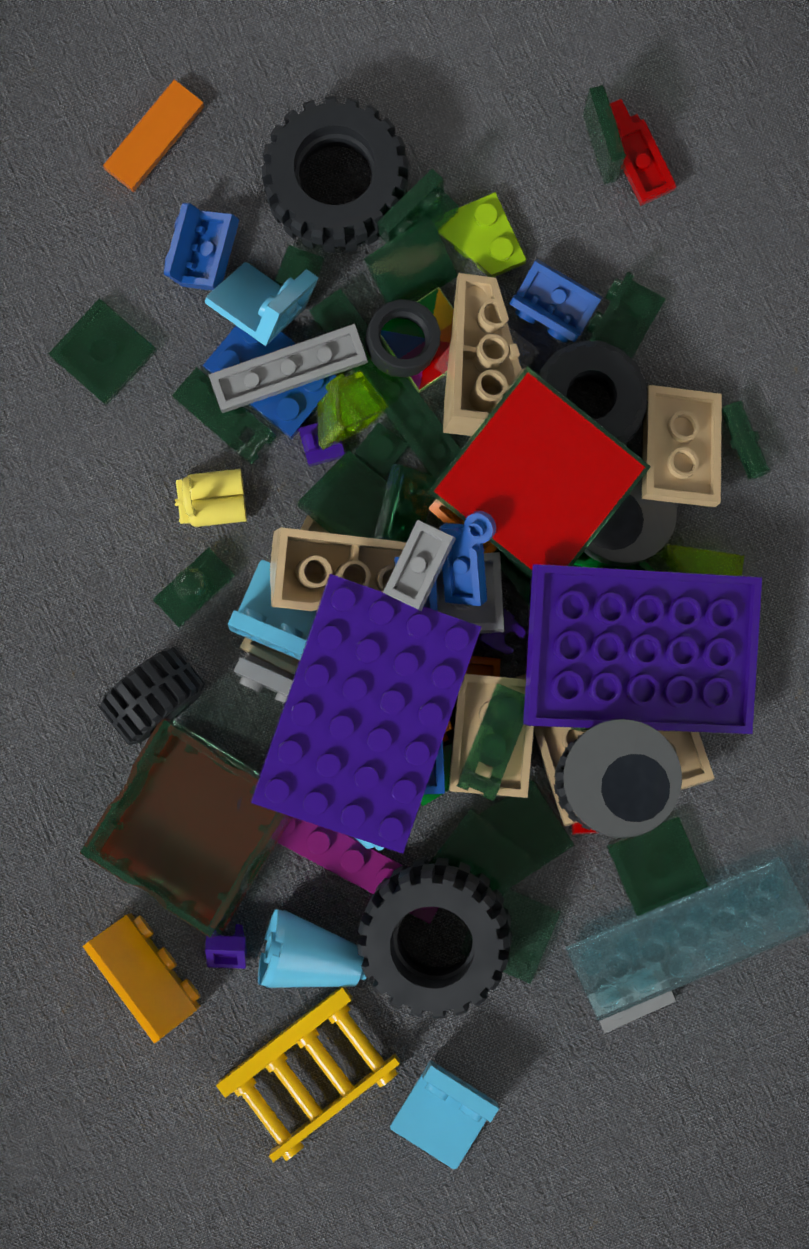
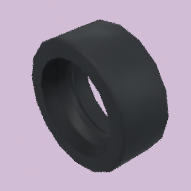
M399 299L387 302L375 312L366 331L365 347L369 359L379 370L390 376L406 378L419 374L430 365L440 346L441 331L436 317L427 307L416 301ZM401 318L416 323L425 336V345L421 353L411 359H400L389 354L383 348L380 340L381 330L387 322L392 319Z

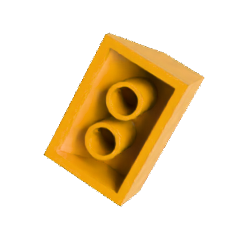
M129 913L82 947L155 1044L201 1007L196 1001L201 996L189 979L186 978L182 981L173 970L177 963L165 947L158 949L150 937L154 932L141 915L135 918L132 913Z

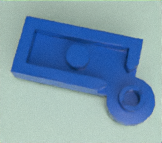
M475 511L466 518L464 524L445 523L439 527L440 531L456 538L442 567L445 603L482 606L487 601L483 543L493 538L496 533V524L492 516L487 512Z

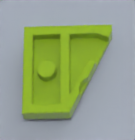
M496 192L429 220L431 231L435 234L439 233L454 246L457 252L476 263L477 268L488 277L499 276L526 263V258Z

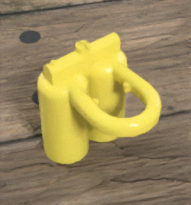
M241 469L190 474L183 479L176 480L178 499H175V506L179 507L180 524H191L194 527L247 522Z

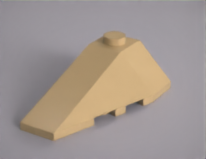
M458 273L444 398L443 433L477 437L524 378L518 359L520 353L517 344L513 343L507 324L509 320L497 279L494 277Z
M281 527L273 533L270 562L271 606L303 611L317 610L329 574L383 592L395 568L394 557H400L407 542Z

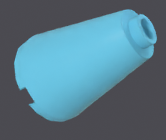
M274 910L264 940H267L265 953L261 952L258 985L266 986V988L355 987L359 980L366 979L361 967L364 956L358 955L356 944L286 910Z

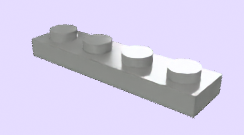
M352 324L208 375L221 412L225 413L366 364L368 361L356 326Z

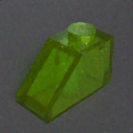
M361 371L347 377L344 374H340L326 385L325 389L328 392L317 403L318 444L324 450L368 429L387 409V403Z
M667 544L662 551L663 559L673 572L742 576L744 555Z

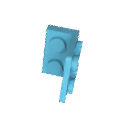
M244 262L207 295L205 304L266 346L305 309L319 277L306 269L295 280L290 277L283 286H280L258 269Z
M261 560L239 610H234L231 615L228 627L230 631L300 660L317 610L303 611L272 607L270 562Z
M430 1060L392 1121L390 1128L450 1168L457 1169L485 1122L493 1120L499 1107L495 1100Z

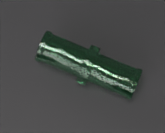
M736 401L722 408V417L732 438L729 444L732 450H737L746 472L747 480L750 481L771 472V469L768 467L758 443L761 439L759 432L753 431L743 407V402Z

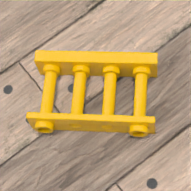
M346 987L336 989L221 1078L216 1084V1087L225 1098L233 1092L237 1097L242 1095L278 1143L269 1153V1158L272 1162H275L281 1156L285 1161L292 1158L304 1147L301 1141L372 1085L377 1083L381 1088L398 1074L395 1068L400 1064V1059L396 1053L384 1061L348 1012L351 1009L347 1004L352 1001V995ZM327 1019L331 1024L336 1022L372 1070L355 1085L350 1082L317 1038L319 1032L315 1028ZM296 1043L300 1048H306L341 1095L323 1110L286 1062L288 1057L284 1052ZM264 1068L269 1073L273 1071L309 1118L305 1124L292 1134L289 1133L254 1086L257 1082L253 1076Z

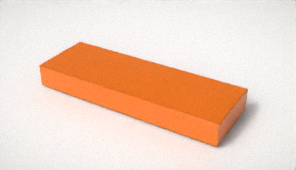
M174 79L104 163V170L132 192H135L205 107L204 102Z

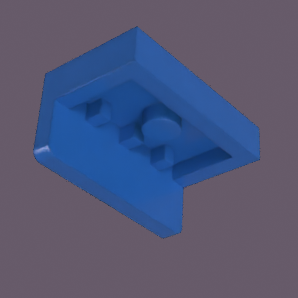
M182 203L179 216L175 221V231L171 246L165 258L164 275L182 287L214 290L224 280L240 219L233 214L201 211L191 203Z
M536 259L517 294L513 296L509 304L516 308L515 314L530 323H535L536 320L549 327L547 332L551 336L567 343L568 340L576 342L603 297Z

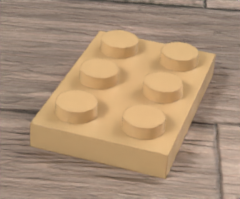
M648 385V404L643 420L642 465L645 468L642 471V499L708 507L718 506L721 503L722 394Z
M465 674L456 699L449 791L528 798L534 726L523 724L526 679Z

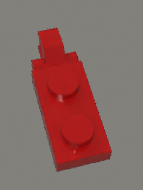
M622 99L608 104L605 110L611 126L606 128L608 140L640 206L674 191L676 183L645 120H641L638 114L630 117Z

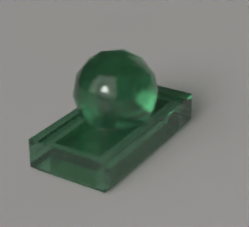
M208 547L187 568L180 571L175 579L152 600L178 628H181L236 576Z

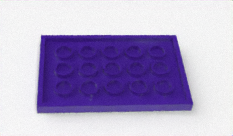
M533 564L523 724L528 726L592 728L606 721L626 719L644 723L657 731L753 734L762 577Z
M329 574L251 803L403 854L481 626L424 606L422 611L381 591Z

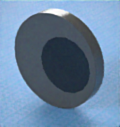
M634 457L638 462L642 464L641 459ZM641 472L581 550L591 558L611 566L625 567L643 563L656 555L670 539L676 525L677 505L673 502L642 499Z
M611 720L587 730L572 746L564 767V790L571 809L586 826L605 836L631 838L654 830L668 818L681 792L682 771L674 748L660 732L634 720Z

